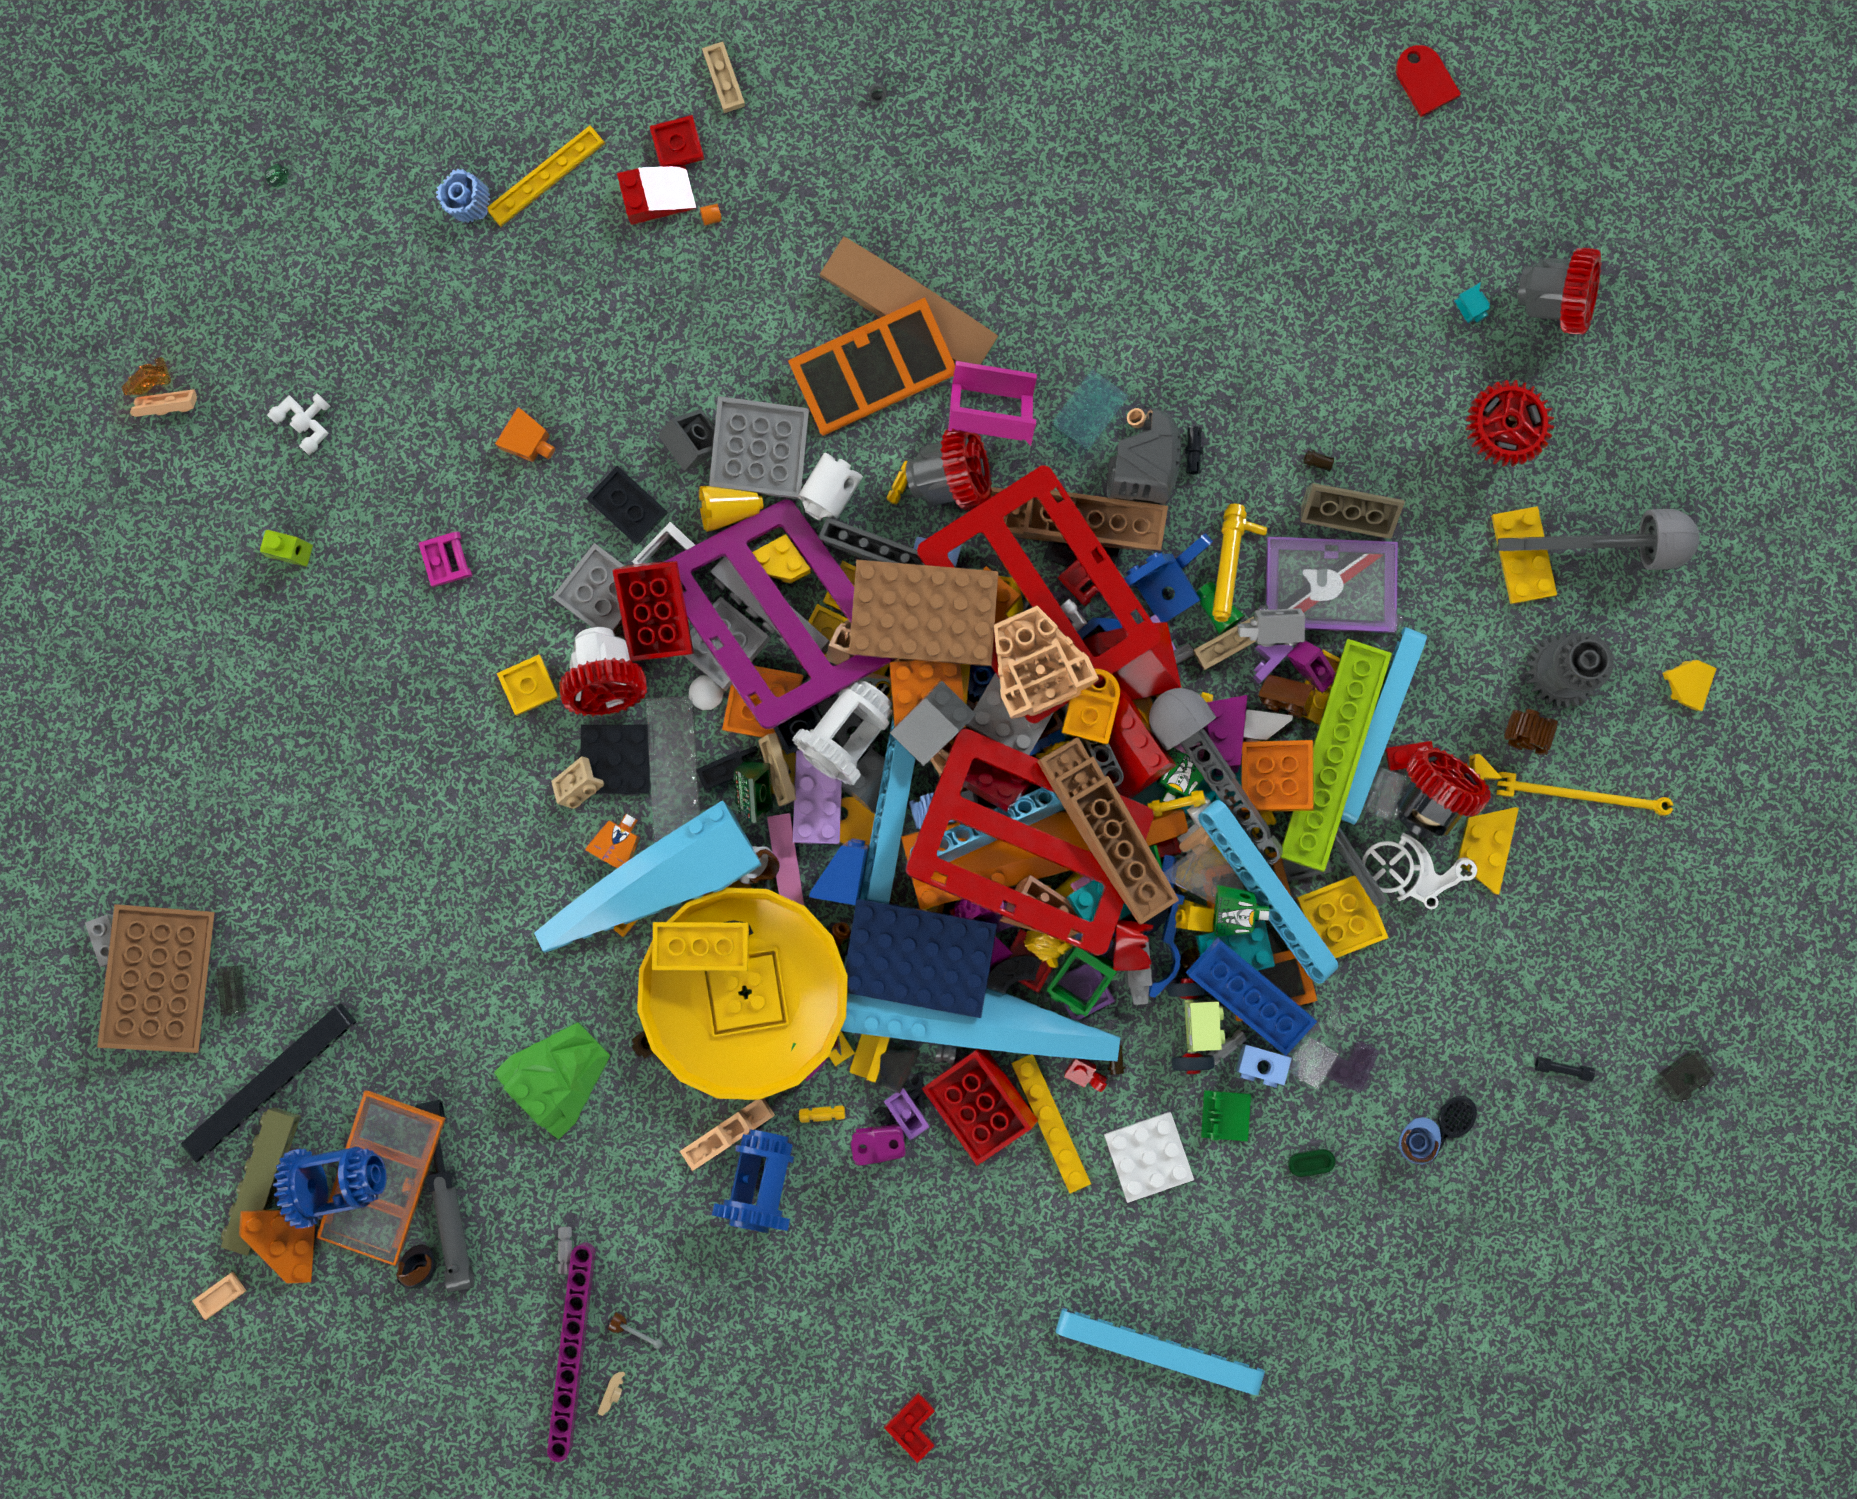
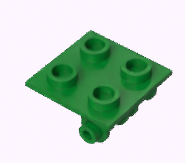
M1204 1090L1201 1138L1248 1141L1251 1094Z

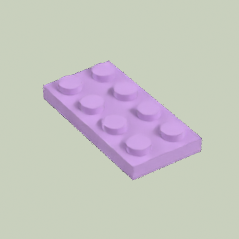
M801 750L796 751V800H794L792 843L839 845L842 781H839L837 778L832 779L816 769L806 760Z

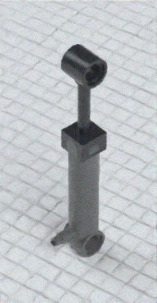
M440 1099L416 1104L415 1106L418 1109L445 1118L443 1102ZM417 1120V1123H418V1126H419V1127H427V1126H428V1131H429V1134H430L432 1125H431V1124H428V1123H425V1122H423V1121ZM439 1138L433 1155L436 1172L426 1177L429 1192H432L444 1256L446 1268L445 1284L448 1292H455L474 1288L475 1279L472 1265L469 1263L456 1191V1185L458 1184L455 1168L445 1170Z

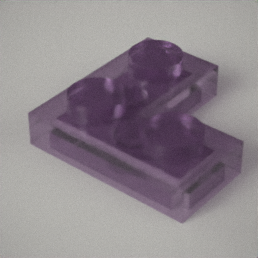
M1357 1040L1347 1061L1326 1051L1316 1072L1361 1094L1380 1051Z

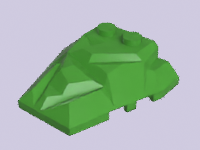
M577 1022L511 1055L494 1073L504 1085L505 1091L539 1126L544 1127L550 1134L560 1139L577 1122L592 1089L611 1055Z

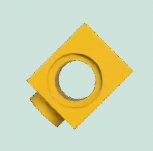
M1178 904V910L1175 914V928L1212 932L1215 909Z

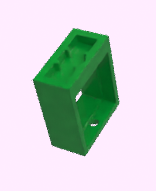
M1074 947L1049 983L1046 991L1049 992V996L1055 1001H1062L1067 1004L1073 1013L1077 1015L1082 1014L1086 1017L1117 971L1113 970V961L1104 955H1094ZM1076 956L1105 975L1087 1002L1058 984Z

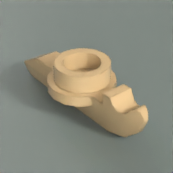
M618 1372L610 1379L598 1410L599 1415L603 1416L608 1412L612 1402H618L622 1389L618 1388V1386L623 1384L622 1377L625 1376V1372Z

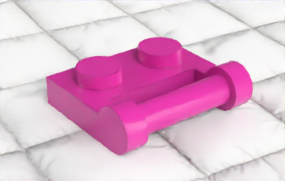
M452 532L419 542L430 585L433 588L472 577L471 569L467 567L460 540L462 538L460 532ZM447 543L452 545L459 571L452 572L445 548Z

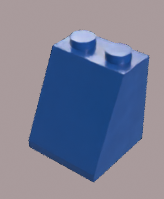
M852 838L841 845L810 891L809 897L856 905L857 899L861 896L869 845L865 844V840Z

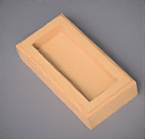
M231 1272L192 1300L204 1320H207L245 1293L246 1289L235 1273Z

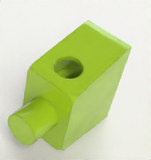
M266 530L260 547V553L268 558L307 567L313 545L295 536ZM299 546L300 551L298 555H296V548Z

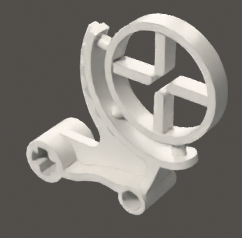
M1402 833L1400 837L1402 839L1399 843L1382 841L1372 845L1362 858V862L1365 865L1366 859L1371 853L1382 865H1385V860L1374 849L1384 845H1391L1401 849L1389 861V864L1394 865L1406 854L1410 864L1407 878L1404 881L1390 868V874L1400 885L1393 888H1379L1384 893L1398 891L1400 894L1397 897L1398 901L1412 896L1422 901L1428 909H1435L1438 906L1439 901L1436 896L1441 892L1457 885L1460 881L1471 880L1477 874L1475 863L1465 857L1458 859L1443 875L1436 874L1431 857L1424 846L1415 838L1405 833ZM1406 842L1415 849L1420 865H1414L1410 853L1404 848ZM1462 864H1465L1466 866L1470 864V873L1465 874L1464 872L1463 874H1460V872L1462 871L1460 866ZM1384 868L1380 869L1373 876L1375 882L1386 872ZM1419 871L1415 884L1405 892L1403 888L1411 880L1413 872ZM1429 898H1434L1432 904H1427Z

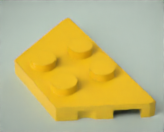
M1517 807L1468 817L1466 820L1458 859L1465 857L1472 860L1477 866V874L1474 878L1483 883L1496 895H1499L1519 810ZM1465 864L1461 865V867L1470 872V864L1467 866Z

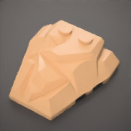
M1038 606L994 625L1001 699L1011 719L1020 718L1027 714L1030 716L1039 714L1081 694V690L1090 687L1099 680L1089 657L1084 652H1081L1073 644V641L1066 637Z

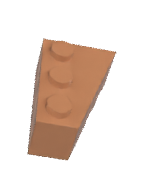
M1029 875L1017 883L1016 891L1077 916L1065 897L1033 876ZM1008 903L1005 910L1013 913L1015 906ZM1004 916L1000 919V922L1037 931ZM1071 930L1068 936L1072 937L1078 932Z

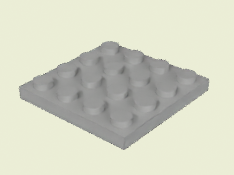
M718 396L709 486L799 499L798 494L802 487L809 408Z

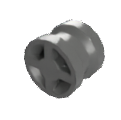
M938 1044L935 1062L947 1061L948 1064L954 1065L957 1046Z

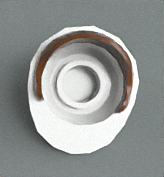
M752 846L762 865L740 878L739 881L746 884H756L759 881L772 880L780 868L777 857L768 847Z

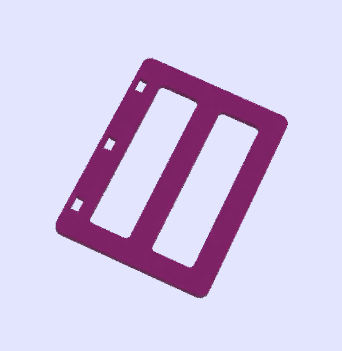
M788 499L781 500L760 511L759 514L753 515L664 561H677L681 585L686 591L683 595L689 621L758 723L765 729H772L896 660L893 658L855 655L837 666H832L764 568L757 561L747 544L777 527H782L852 624L854 586L796 505ZM720 557H727L811 680L781 697H775L691 575L693 571ZM716 638H718L723 645V647L719 648V650H717L711 642ZM756 694L762 703L755 706L749 696Z

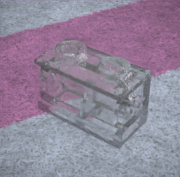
M1383 767L1377 769L1361 812L1381 820L1385 819V822L1396 819L1399 814L1397 803L1403 796V790L1408 785L1406 784L1408 777Z

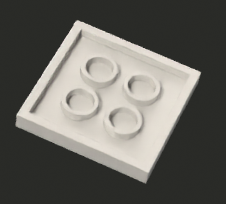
M1171 1112L1104 1134L1127 1203L1194 1180Z

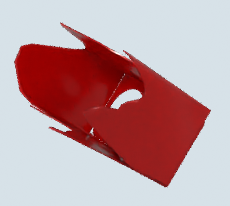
M1117 921L1113 970L1134 971L1150 968L1151 959L1147 952L1143 950V948L1147 947L1145 943L1149 942V938L1143 935V933L1152 930L1154 925L1139 924L1134 921Z

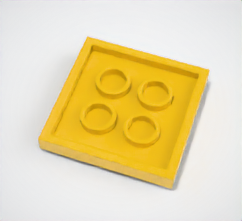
M1355 875L1296 897L1301 911L1335 958L1389 938L1376 906Z

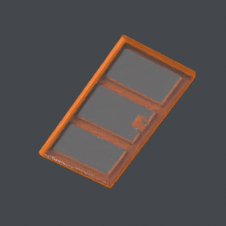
M364 1091L345 1149L360 1147L362 1149H369V1151L373 1150L374 1153L378 1154L386 1168V1186L382 1194L378 1195L379 1199L370 1202L366 1207L323 1215L317 1238L395 1266L402 1252L446 1118L371 1091ZM338 1172L328 1203L334 1202L332 1197L341 1193Z

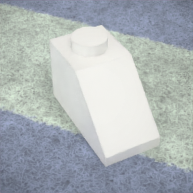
M1246 710L1243 740H1246V742L1266 741L1292 721L1293 715Z

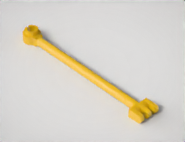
M1499 772L1502 778H1507V782L1498 781L1497 786L1506 787V791L1497 790L1496 795L1514 797V790L1644 808L1654 810L1660 816L1669 815L1673 811L1671 807L1664 810L1662 808L1663 802L1667 803L1668 806H1674L1671 799L1667 797L1646 800L1516 781L1515 773Z

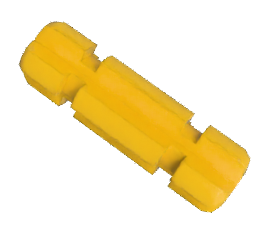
M904 461L901 467L902 471H899L891 487L892 491L890 490L887 495V501L892 504H898L901 498L900 494H903L908 484L906 477V464L908 461Z
M843 1105L834 1106V1108L827 1106L815 1107L812 1110H809V1108L799 1110V1120L801 1123L810 1122V1120L818 1122L829 1121L832 1118H835V1120L845 1118V1108Z

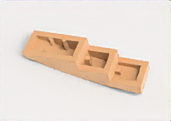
M764 1098L755 1100L683 1148L680 1153L693 1171L740 1140L743 1134H749V1129H756L774 1117L775 1114Z

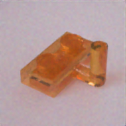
M156 358L154 360L156 366L152 364L140 366L139 370L130 376L129 380L121 387L124 395H143L154 385L170 384L171 377L164 358Z

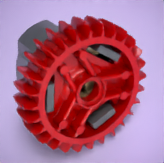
M1577 248L1573 252L1571 260L1547 258L1542 259L1535 266H1525L1519 284L1518 304L1526 306V313L1529 317L1561 320L1560 325L1564 333L1585 334L1591 324L1598 296L1602 265L1600 251L1593 248Z
M1505 380L1502 384L1496 382L1492 387L1490 385L1487 386L1484 391L1477 395L1478 398L1472 401L1471 404L1473 406L1467 411L1471 415L1465 419V421L1471 423L1465 430H1468L1467 441L1474 454L1485 457V460H1493V465L1502 461V467L1506 466L1510 461L1511 467H1513L1518 462L1520 465H1523L1527 460L1532 461L1535 455L1537 456L1542 453V449L1548 446L1547 441L1553 436L1548 432L1552 431L1555 426L1548 424L1554 420V417L1547 415L1552 408H1545L1544 405L1548 402L1547 399L1543 401L1539 399L1542 392L1536 395L1533 393L1535 386L1527 390L1526 382L1518 387L1517 380L1512 382L1511 385L1508 380Z
M952 428V431L947 429L942 436L943 440L941 442L922 447L916 459L907 462L906 477L908 486L915 498H924L931 506L956 501L960 508L972 510L991 498L992 475L990 474L989 459L986 455L987 451L984 449V443L981 442V436L977 433L958 431Z

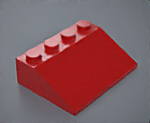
M677 561L642 563L613 569L630 660L637 661L694 654Z
M1120 688V698L1108 743L1124 776L1122 783L1116 790L1120 795L1132 799L1177 765L1169 753L1160 745L1151 727L1127 692ZM1096 754L1098 761H1106L1102 754ZM1106 775L1109 776L1113 784L1116 782L1112 775Z
M974 1049L922 1088L976 1166L1031 1130L1038 1122V1119L992 1055L985 1049Z

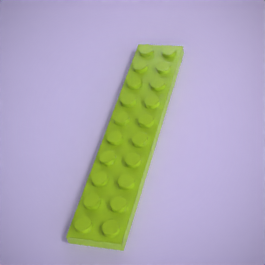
M1351 639L1346 640L1313 744L1314 811H1292L1282 843V859L1321 872L1325 871L1392 655L1391 652Z

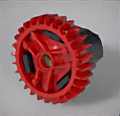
M1423 746L1412 755L1407 763L1406 770L1408 776L1411 777V781L1403 790V796L1397 803L1400 812L1399 819L1410 831L1421 837L1446 836L1463 814L1466 817L1478 815L1489 802L1491 792L1489 786L1485 784V780L1480 778V774L1474 772V769L1470 768L1467 763L1462 762L1460 758L1457 759L1453 754H1448L1445 750L1440 751L1438 747Z

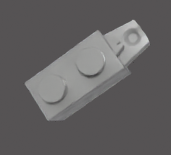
M1301 608L1254 611V619H1250V623L1238 624V634L1240 637H1250L1251 641H1257L1258 644L1265 647L1274 646L1275 643H1284L1290 646L1297 645L1298 642H1305V614Z
M1149 942L1145 943L1147 947L1143 948V950L1150 957ZM1151 964L1149 969L1125 971L1126 987L1130 988L1133 1004H1148L1149 986H1152Z

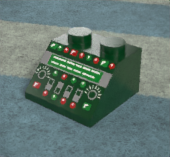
M743 762L735 769L733 775L737 787L735 803L738 805V813L751 823H757L773 807L770 763Z

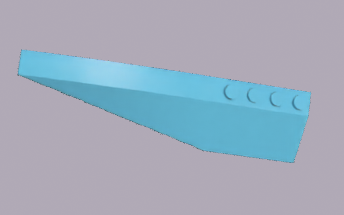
M986 989L981 1018L847 993L846 1019L840 1030L976 1049L1104 1061H1118L1120 1037L1095 1027H1089L1077 1020L1058 1015V1013L1051 1010H1045L1007 993L1003 995L990 989Z

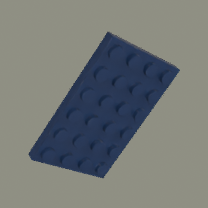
M858 898L845 967L848 975L847 993L981 1018L998 923Z

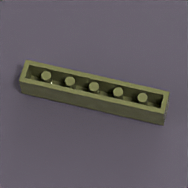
M275 1107L263 1113L260 1120V1125H262L260 1133L255 1136L252 1143V1148H254L253 1154L248 1158L244 1167L246 1171L244 1180H241L237 1187L236 1193L239 1194L236 1203L232 1204L229 1211V1217H231L229 1224L225 1226L221 1234V1240H223L221 1248L246 1256L255 1253L239 1236L241 1211L270 1209L277 1189L274 1187V1183H277L274 1174L279 1173L276 1165L281 1164L279 1159L283 1158L284 1153H288L301 1118L300 1115Z

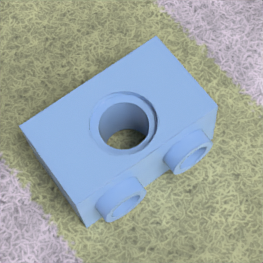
M1243 1044L1236 1071L1241 1073L1240 1078L1254 1081L1255 1077L1264 1079L1263 1084L1277 1088L1278 1084L1285 1085L1292 1058ZM1262 1060L1268 1063V1069L1264 1073H1260L1257 1069L1258 1063Z

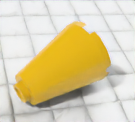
M712 486L699 487V501L702 500V508H700L701 519L706 532L759 514L760 509H763L762 496H758L757 492Z

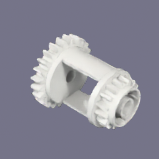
M862 680L859 683L851 684L847 689L844 688L839 692L838 699L814 730L805 731L804 729H799L793 737L794 744L798 746L799 750L803 751L804 757L810 764L832 779L837 778L839 781H843L850 786L854 785L861 775L860 771L856 769V762L879 732L887 728L889 725L888 718L893 712L890 709L892 703L887 696L873 685ZM854 712L863 719V722L842 748L832 738L851 713Z

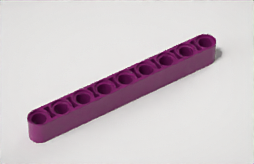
M588 1242L578 1244L572 1250L570 1257L547 1455L554 1462L564 1461L573 1446L596 1255L594 1246ZM579 1249L588 1251L589 1258L587 1260L579 1257ZM576 1273L585 1275L586 1282L584 1284L576 1281ZM573 1297H579L583 1301L582 1308H577L573 1305ZM571 1321L579 1324V1332H574L570 1329L569 1323ZM567 1346H574L577 1350V1355H569L566 1350ZM565 1370L572 1371L574 1379L567 1380L563 1372ZM561 1395H568L571 1398V1404H564L561 1401ZM558 1419L566 1420L568 1428H561L558 1425ZM555 1444H562L565 1447V1452H557Z

